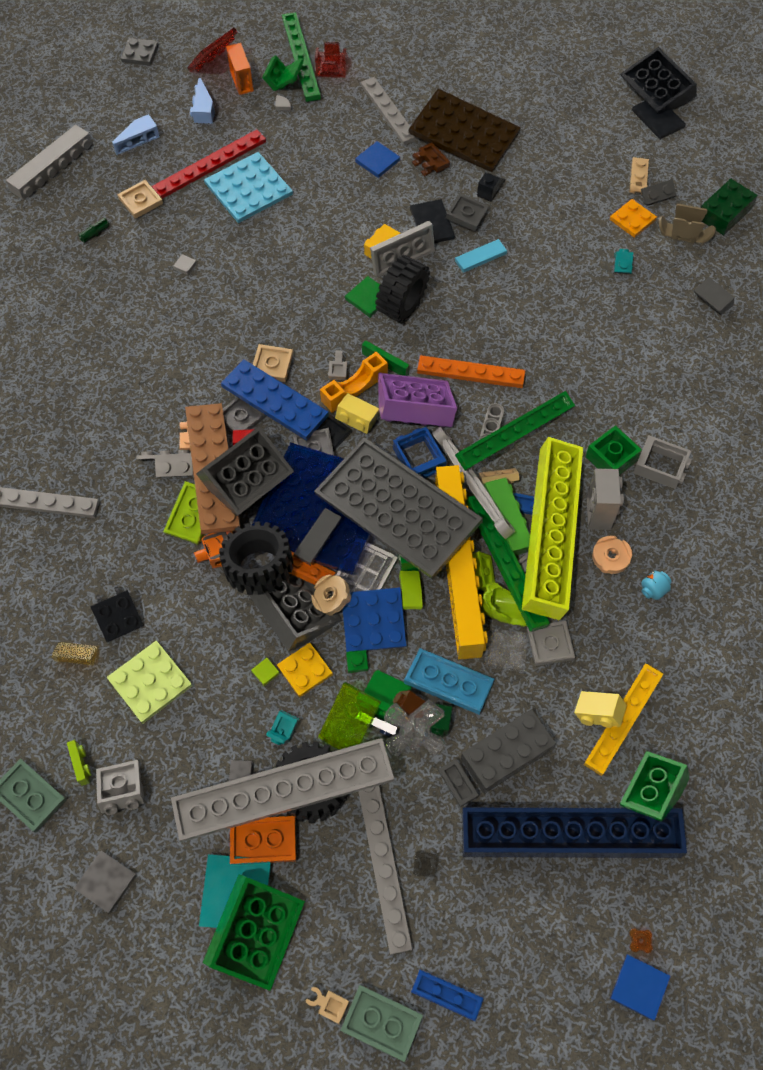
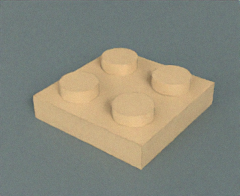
M146 180L117 194L119 200L135 219L163 204L161 197Z
M259 344L253 365L278 381L286 382L293 357V349Z

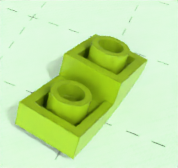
M400 571L399 581L402 609H422L419 571Z

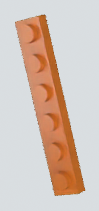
M420 355L417 368L418 374L522 389L525 370L422 355Z

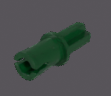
M103 218L94 225L90 224L86 230L78 234L79 239L86 243L94 236H99L98 233L110 225L108 220Z

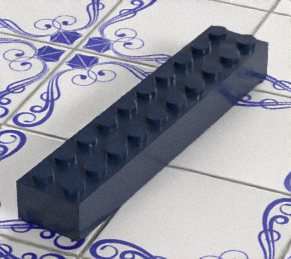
M463 808L461 813L463 857L682 858L687 854L682 808H672L662 822L627 808Z

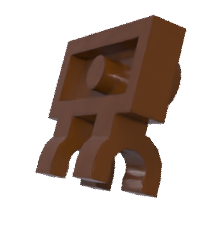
M433 143L420 147L419 152L413 154L415 160L412 161V164L415 167L422 164L424 170L421 173L424 177L431 174L432 170H435L437 173L450 167V161Z

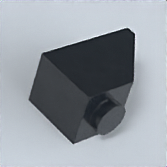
M485 172L478 182L477 197L492 202L505 179Z

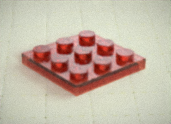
M235 27L200 51L187 69L190 72L194 70L198 72L204 67L203 65L209 64L217 55L223 54L226 51V46L235 41L234 37L238 33Z

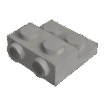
M138 760L96 769L97 804L101 813L113 815L119 809L127 808L134 810L139 805L144 804V791Z

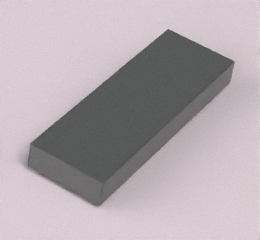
M325 508L295 551L294 557L311 566L341 522L342 517Z

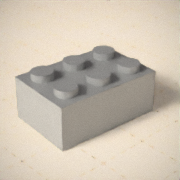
M619 469L594 470L586 495L588 529L611 530L613 523L616 524L617 515L620 514V506H623L624 495L620 494L622 477H619Z

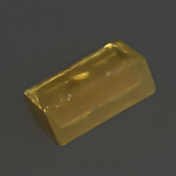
M58 642L51 657L57 662L94 666L98 646Z

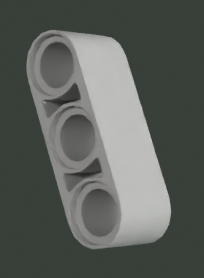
M494 403L488 407L479 440L501 428L504 408L500 404Z

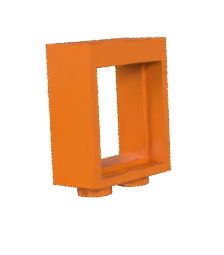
M241 43L226 46L229 69L238 94L254 92L251 68Z

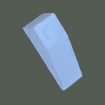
M149 114L134 120L112 142L116 155L159 138L157 126Z

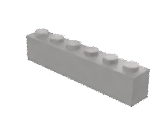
M75 124L6 179L9 190L22 200L31 196L47 180L54 177L57 172L65 168L73 159L78 158L84 150L90 148L92 141L89 133Z

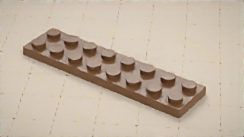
M222 403L185 407L201 534L234 531L235 528L240 527L238 516L213 495L196 475L201 469L228 450Z

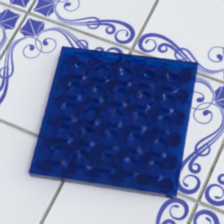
M290 442L284 459L294 472L266 493L251 526H255V522H260L261 526H264L265 522L270 523L271 528L276 525L279 527L280 532L283 530L286 538H288L290 550L295 553L326 508L341 516L342 520L314 562L354 576L371 535L319 498L314 492L344 458Z

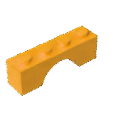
M376 351L362 361L360 368L352 377L343 382L333 380L320 389L321 402L333 413L337 410V406L347 393L357 397L378 382V373L388 374V362Z

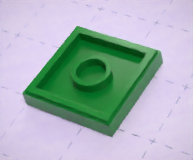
M367 276L345 295V300L371 317L377 312L375 301L378 299L376 295L380 290L378 289L380 284Z

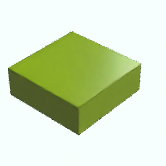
M265 658L251 669V672L263 686L280 674L268 658Z

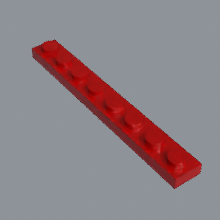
M256 129L151 187L163 199L264 144L266 138Z

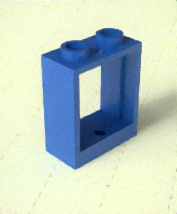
M427 427L415 429L412 433L405 436L401 435L393 440V450L399 461L423 478L435 475L436 467L446 466V459ZM424 441L434 459L412 468L402 450Z

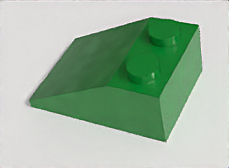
M646 751L620 802V806L662 822L682 796L690 779L687 765Z

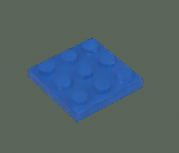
M400 587L350 592L351 600L343 608L346 652L406 647Z

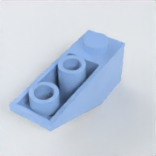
M199 78L198 84L195 85V96L192 99L193 107L190 108V115L193 117L194 123L213 124L215 114L213 101L202 79Z

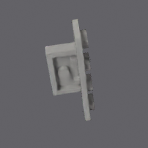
M178 450V454H171V451H160V455H153L152 451H146L136 456V459H155L156 477L194 475L189 450Z

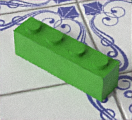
M507 478L486 482L484 484L485 488L502 515L515 529V533L507 538L512 552H514L515 556L527 553L530 534L527 530L526 519L520 513V505L514 498L511 484L508 483Z

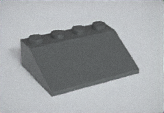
M259 426L201 469L196 475L213 495L238 516L294 471Z
M290 573L287 581L282 579L283 585L281 587L273 586L274 591L269 592L266 589L263 590L264 594L258 595L257 591H254L253 595H249L287 651L304 646L342 621L337 613L329 616L317 610L312 603V594L314 595L316 590L314 588L315 585Z

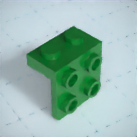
M275 55L271 58L262 79L273 91L283 89L287 84H293L297 80V75L303 68L304 60L301 58L285 66Z
M377 670L372 675L365 691H360L358 694L357 704L364 711H371L381 719L390 720L395 723L398 717V708L393 706V699L400 691H411V686Z

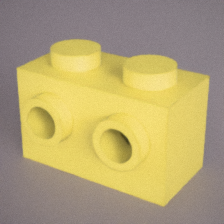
M347 393L337 406L335 419L367 434L377 420L379 408Z
M581 691L574 713L581 723L587 726L595 724L607 728L612 726L620 727L627 705L619 694Z

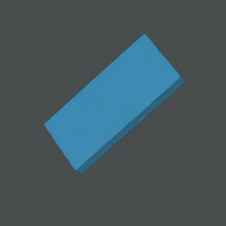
M421 648L404 679V684L478 715L481 713L494 682V678Z

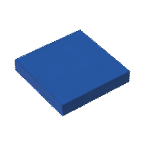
M378 141L355 158L357 164L377 178L381 177L400 161V156Z
M627 954L610 999L655 1021L670 975Z

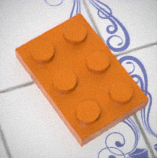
M294 816L268 817L230 828V864L296 861V820ZM235 857H247L242 859H235Z

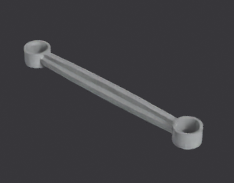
M440 426L432 433L434 438L444 448L452 463L459 465L460 472H463L464 481L468 484L469 489L493 520L498 532L507 539L515 533V529L502 515L474 470L469 468L464 471L455 456L460 451L453 444L452 438L447 431Z

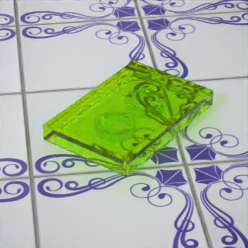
M344 682L318 738L339 750L362 744L381 701Z

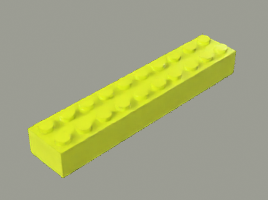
M548 437L540 448L522 610L560 620L569 611L583 447Z

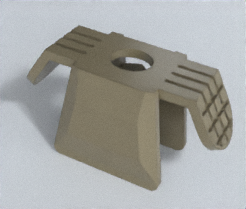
M683 204L676 205L673 224L667 223L664 216L659 218V228L662 236L690 243H706L715 234L716 227L711 225L703 230L705 224L701 223V221L707 214V209Z

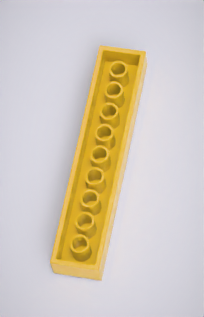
M459 465L436 467L435 486L466 506V489H463L464 474L460 472ZM470 537L446 564L458 660L482 658L483 651H486V644L488 643L487 632H483L485 617L484 613H481L480 607L482 606L481 594H478L479 577L475 574L477 563L476 558H473L474 542L470 540Z

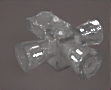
M428 699L408 716L397 703L393 704L385 713L384 721L399 727L400 732L386 739L385 743L388 750L393 755L400 756L407 746L416 751L423 745L432 756L437 755L442 750L445 739L431 733L430 727L444 717V710Z

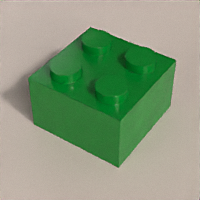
M615 425L588 446L585 457L597 469H619V475H621L638 461L642 449Z

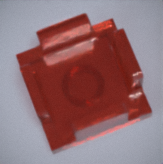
M324 42V52H319V48H316L315 77L345 78L348 57L346 48H343V52H340L339 42Z

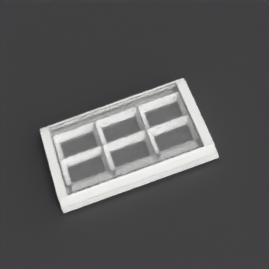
M357 538L336 575L348 583L350 592L382 589L398 557ZM330 591L328 598H331L334 592Z

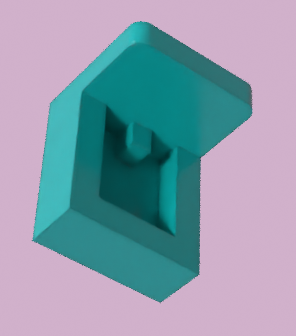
M619 249V251L614 253V273H632L634 252H629V249Z
M280 710L271 730L267 731L266 736L270 737V740L275 744H286L291 740L300 719Z

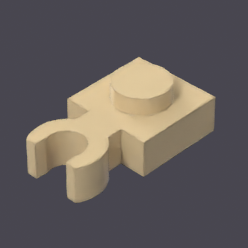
M312 987L311 990L317 993L318 997L315 1001L306 999V1003L312 1007L319 1005L321 1008L318 1014L340 1024L349 1001L329 990L326 997H324L318 988Z

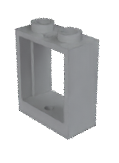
M648 435L633 473L676 489L678 483L682 484L686 474L683 471L684 468L688 469L692 461L689 458L691 451ZM650 450L680 461L681 464L676 476L646 466L645 463Z

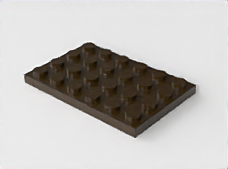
M438 88L409 127L408 133L428 143H433L436 147L482 169L493 172L520 132L521 127Z

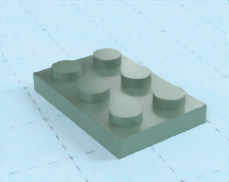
M21 758L0 779V802L34 833L66 801L59 792Z
M359 985L340 1031L405 1062L423 1015Z

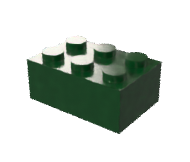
M730 178L701 205V208L707 209V214L701 222L708 226L713 225L716 227V231L724 236L753 208L758 195Z

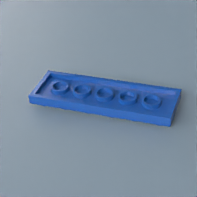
M244 359L221 382L222 388L306 441L329 416L327 410Z

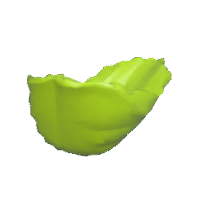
M488 583L483 593L482 606H480L481 611L500 622L526 627L527 625L510 591L504 589L498 583Z

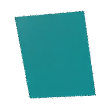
M208 854L199 927L217 928L239 874L268 886L271 862L230 864V856ZM235 857V859L247 858V857Z

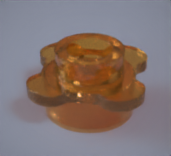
M632 929L629 933L631 936V951L650 953L653 949L651 946L652 933L649 930L638 931L637 929Z

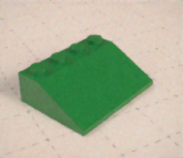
M239 874L202 963L209 968L271 991L305 901Z

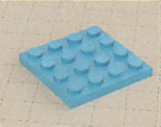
M259 152L204 179L207 187L238 223L293 195V190Z

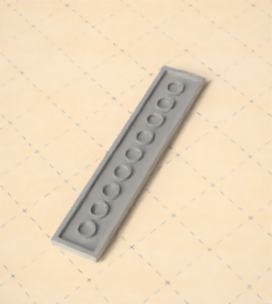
M380 738L171 797L179 841H188L393 782L394 776L383 739Z

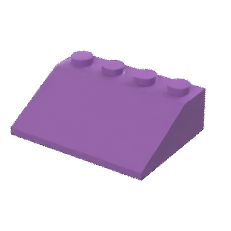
M378 373V397L381 419L401 421L403 423L452 427L457 406L448 381Z

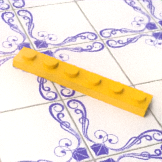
M645 663L623 699L627 706L621 726L606 727L585 761L584 765L603 776L662 678L663 673Z

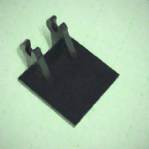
M115 587V596L102 601L101 596L97 595L98 603L90 606L106 642L144 626L128 590L120 593L119 588Z

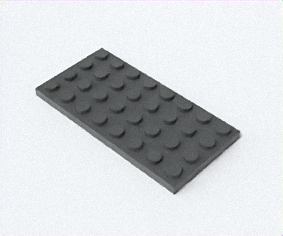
M365 437L314 491L319 498L432 580L483 522L482 517Z

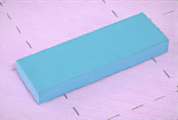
M497 239L455 257V262L464 273L507 254V249Z

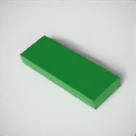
M368 341L363 342V355L369 357L377 351L388 362V369L398 375H409L408 363Z

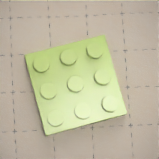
M157 640L107 677L142 724L192 687L190 681Z

